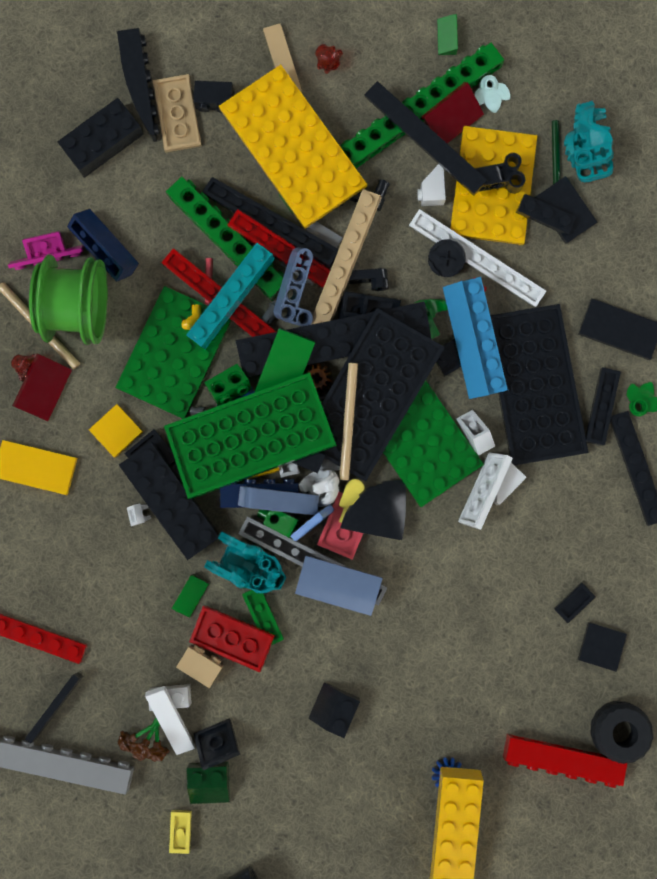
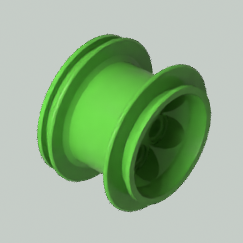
M52 254L46 255L42 263L39 262L35 265L30 282L29 313L34 332L40 333L42 340L46 343L53 339L56 331L80 332L81 339L85 345H90L91 342L99 344L105 330L108 302L107 273L104 262L101 259L95 261L92 257H88L82 269L58 268L55 257Z

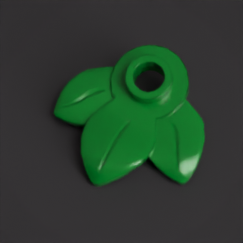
M645 383L639 388L635 384H630L626 395L630 401L629 410L631 414L640 417L647 412H656L657 397H654L653 383ZM636 404L641 405L640 411L635 408Z

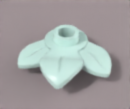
M493 75L484 76L480 81V88L474 93L479 105L485 103L486 107L493 113H496L500 108L501 100L510 99V92L507 86L499 83ZM488 81L492 83L491 88L487 86Z

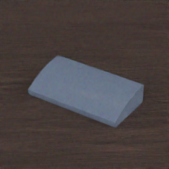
M306 555L295 594L371 616L383 578Z

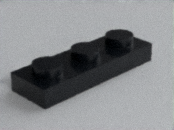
M527 194L523 195L516 211L517 214L566 236L570 233L576 219L575 216Z

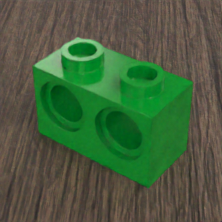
M238 363L204 382L217 406L233 401L239 396L247 394L252 389L248 378Z

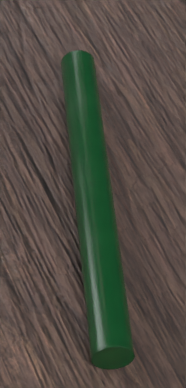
M559 120L551 122L553 184L560 180Z

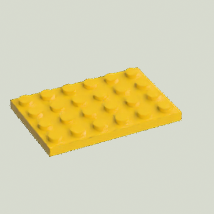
M469 126L463 127L459 154L474 168L501 164L509 153H517L522 159L518 171L525 175V183L521 191L516 194H512L506 187L477 192L473 196L456 180L451 230L464 238L524 245L527 218L517 214L516 211L523 195L527 194L530 196L537 135ZM512 161L507 162L508 165L511 167L516 166V164ZM511 180L514 185H520L518 180Z

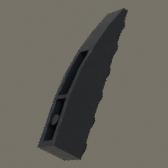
M139 28L117 31L126 85L146 130L152 140L156 142L157 135H160L158 123L154 121V117H157L155 105L152 106L151 101L155 98L153 88L149 87L152 77L150 70H147L146 64H149L148 53L144 52V47L147 46L145 35L141 34Z

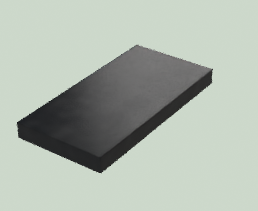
M591 299L578 335L646 360H651L657 344V322Z

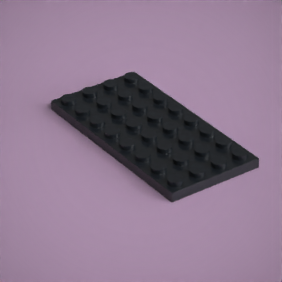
M560 304L490 315L508 389L507 391L498 392L509 455L513 458L511 463L515 466L587 454L588 447Z
M377 308L322 402L323 410L337 446L319 453L325 455V458L340 466L348 363H358L350 473L366 482L445 347Z

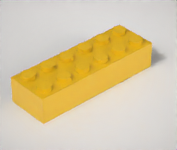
M451 767L440 768L430 879H474L484 783L481 770Z

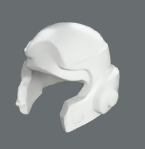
M320 469L318 474L312 472L305 476L300 482L299 488L302 493L308 491L309 494L319 495L318 506L325 507L333 503L339 493V477L333 470Z

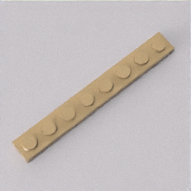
M362 190L313 313L311 324L333 320L382 197L380 195Z

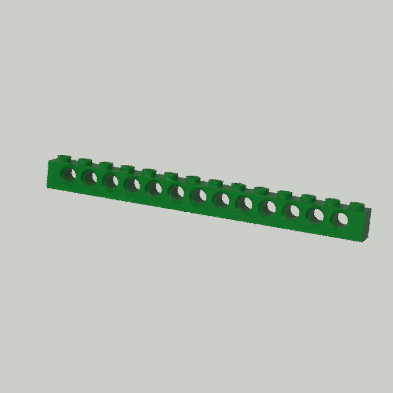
M492 42L486 46L482 45L475 54L466 56L461 61V64L456 67H450L445 75L436 77L429 86L420 88L415 96L412 98L407 97L402 103L424 122L421 117L464 82H468L472 89L480 83L484 76L492 75L502 68L504 58ZM481 62L484 66H479L477 63ZM461 73H468L469 76L465 77ZM447 83L454 84V87L447 86ZM436 93L440 97L435 98L431 94ZM423 104L425 107L419 108L416 105ZM384 116L381 119L377 118L366 130L361 129L353 139L345 140L341 144V148L357 169L406 134ZM389 124H391V125H393L395 128H394V129H388L386 126L389 125ZM378 135L380 138L378 140H374L371 138V136ZM361 145L365 149L360 151L357 150L355 147ZM279 193V197H280V198L282 199V201L285 203V205H286L287 208L290 210V212L293 213L292 210L290 209V207L287 205V203L285 202V200L282 198V196H281L280 193Z

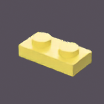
M171 811L169 853H190L192 811Z

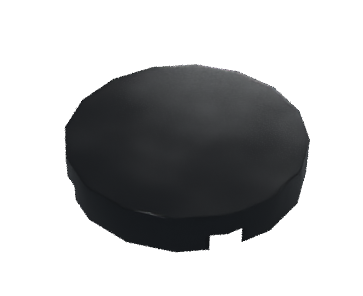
M443 239L435 243L428 255V264L431 270L436 275L442 277H452L458 274L466 262V253L463 246L452 239Z

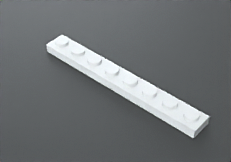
M418 210L409 224L411 228L434 243L443 239L457 241L463 246L466 253L465 263L530 305L536 307L546 293V290L422 210Z

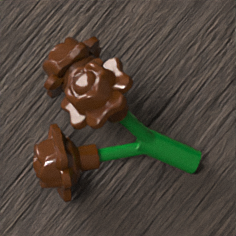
M157 718L154 719L151 725L138 733L130 735L122 730L117 741L121 750L131 752L132 756L139 761H143L146 758L154 762L163 761L170 752L167 747L161 746V740H159L160 723ZM150 730L146 739H143L141 743H135L141 735ZM155 732V740L153 741V747L148 748L150 744V739Z

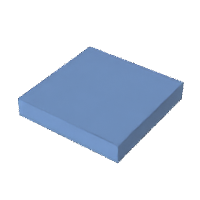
M331 504L291 535L294 541L299 540L334 511Z

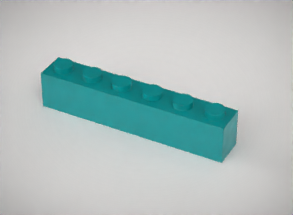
M256 243L186 335L199 346L206 349L274 261L273 254L259 243Z

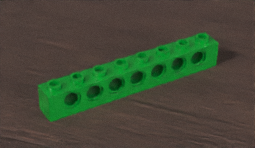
M181 176L165 191L167 196L238 267L254 247V244L251 246L247 242L248 239L229 228L227 225L230 219L227 218L225 220L221 216L222 212L215 205L212 207L208 203L209 199L203 192L199 194L195 190L196 186L190 179L186 181ZM188 196L194 197L190 202L185 201ZM200 209L207 210V212L203 215L198 214V211ZM213 222L220 223V225L217 228L211 227V224ZM226 235L233 236L230 241H225L224 237ZM239 248L246 249L244 254H237ZM271 263L255 284L271 301L278 296L284 277L281 271L277 272L273 268V263ZM271 274L273 277L270 281H265L263 276Z

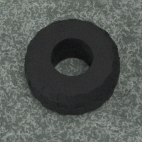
M613 701L604 704L596 711L591 721L590 733L595 747L606 758L618 763H633L641 759L650 749L653 740V727L648 716L639 707L625 701ZM620 722H629L631 727L629 737L623 742H615L613 739L614 727Z

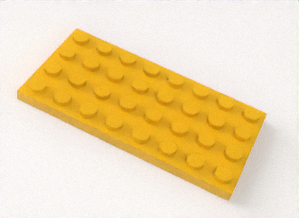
M281 64L219 105L220 111L304 229L367 187L365 180Z

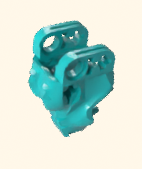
M593 100L577 104L574 130L570 131L564 140V146H566L565 155L568 156L567 161L571 162L572 168H576L578 179L584 183L606 178L613 173L612 158L614 157V152L612 150L613 138L610 134L611 128L596 124V121L607 118L606 114H603L606 113V109L595 108ZM602 165H606V167H608L607 171H603ZM593 167H596V170H597V174H595V175H594V168H593ZM584 169L591 171L590 175L586 177L580 173Z
M221 531L218 539L228 545L220 562L207 560L204 568L231 581L238 588H248L256 593H267L282 588L286 575L275 556L267 554L258 546L246 544Z

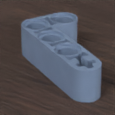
M297 247L292 250L273 311L276 318L298 326L310 325L313 321L310 311L298 307L313 260V254L307 248ZM297 270L299 276L294 280L293 273ZM292 289L293 295L291 298H288L287 293ZM286 307L288 311L287 314L283 317L281 313L282 310ZM301 313H304V320L300 322L299 316Z
M240 486L238 506L316 515L319 495Z

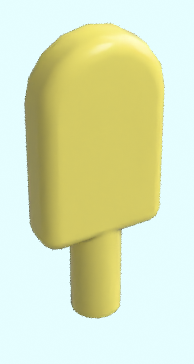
M352 479L346 484L339 506L344 508L339 520L340 523H342L349 506L354 505L360 497L359 494L365 490L363 482L359 479Z

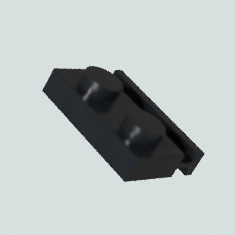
M455 339L443 345L445 348L436 362L444 377L461 367Z

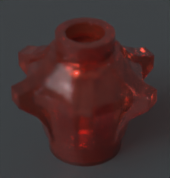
M326 44L318 46L315 51L318 59L317 68L319 70L324 69L326 74L331 70H336L340 66L339 59L343 52L335 50V46L329 47Z
M18 354L13 357L11 366L18 373L20 381L23 382L36 356L35 354L30 356Z

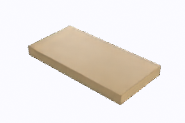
M189 74L152 80L165 153L201 147Z

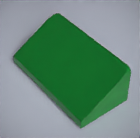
M457 14L437 19L438 55H457Z
M193 574L190 575L172 609L190 618L209 583Z

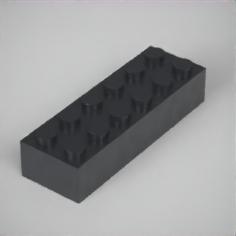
M150 442L119 464V467L187 561L218 539L220 534L194 498H187L182 481L154 442Z

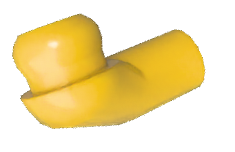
M192 305V315L181 323L184 330H190L201 316V305Z

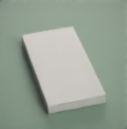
M488 453L458 520L459 523L479 530L482 529L513 459L512 457Z

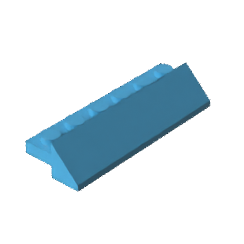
M481 277L443 287L469 399L507 391Z

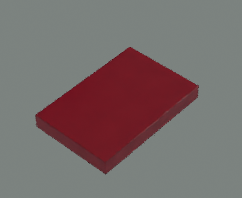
M464 82L421 117L425 124L448 144L463 132L464 126H470L482 117L484 113L469 83Z
M37 353L12 406L49 421L72 370Z

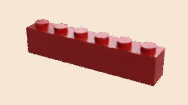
M507 734L503 758L507 761L508 765L519 767V764L526 765L527 769L533 771L544 769L546 773L552 775L563 773L565 777L577 780V777L585 778L586 782L597 784V781L604 782L605 786L616 788L617 785L624 786L627 763L623 764L612 761L603 754L511 734Z

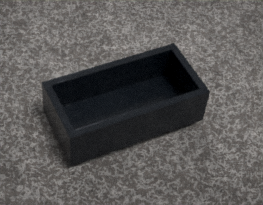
M116 98L57 142L85 178L144 135V133L120 99Z

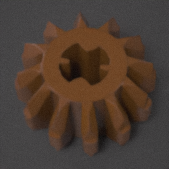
M320 363L317 364V369H314L313 364H310L311 371L305 369L304 373L310 372L312 378H315V375H319L322 381H319V384L314 382L316 390H320L321 395H324L323 388L329 391L330 386L327 384L333 383V380L329 379L332 376V372L325 373L328 367L324 366L321 370Z

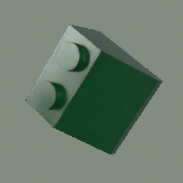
M222 762L206 770L201 768L200 763H189L187 767V791L190 804L230 802L229 762Z

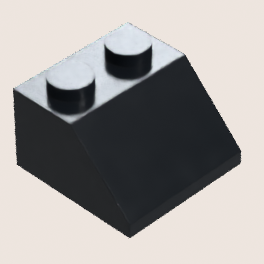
M324 682L308 719L326 731L345 738L360 703V698Z

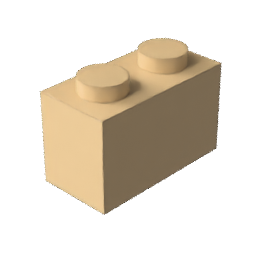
M196 644L194 647L190 645L176 668L210 688L224 666L221 664L222 660L214 655L209 657L204 653L205 650Z

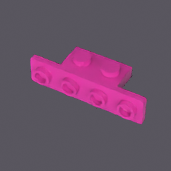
M60 231L25 238L22 242L28 258L11 261L8 267L9 269L15 268V270L26 268L27 264L33 263V266H35L39 262L42 263L48 254H52L56 261L62 260V256L67 255L77 257L81 255L85 247L80 245L66 249Z

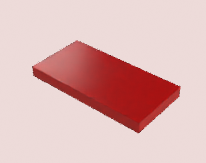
M204 605L189 642L260 673L275 635Z

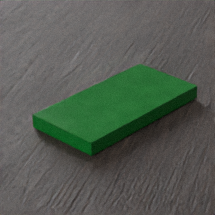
M279 328L255 392L303 375L315 341Z

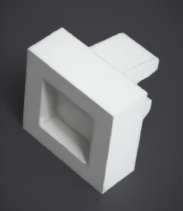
M135 504L127 507L131 526L142 524L151 519V516H144L142 513L143 510L149 508L148 505Z

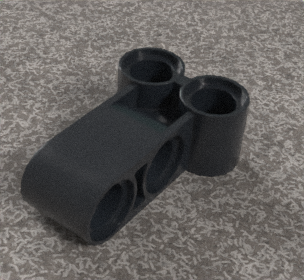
M509 153L501 164L475 168L487 179V183L478 192L506 187L512 194L520 192L525 183V175L518 171L522 163L520 155ZM512 161L516 164V166L511 167L508 165L507 162ZM511 180H518L520 185H514Z

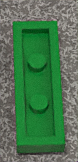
M253 590L243 593L242 596L256 627L275 635L272 645L284 640L264 593H256Z

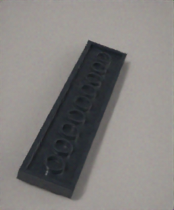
M425 301L382 310L432 339ZM374 312L286 330L315 341L307 365L349 357ZM277 331L235 340L241 368L246 377L261 375Z

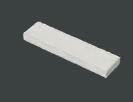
M165 686L147 691L145 697L176 755L195 749V743Z

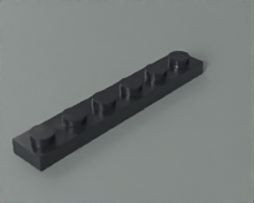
M625 411L611 416L610 423L646 525L650 526L657 523V490L629 411Z

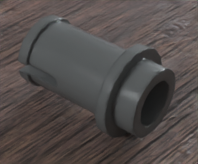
M275 301L269 303V308L260 318L269 326H271V323L276 318L273 312Z

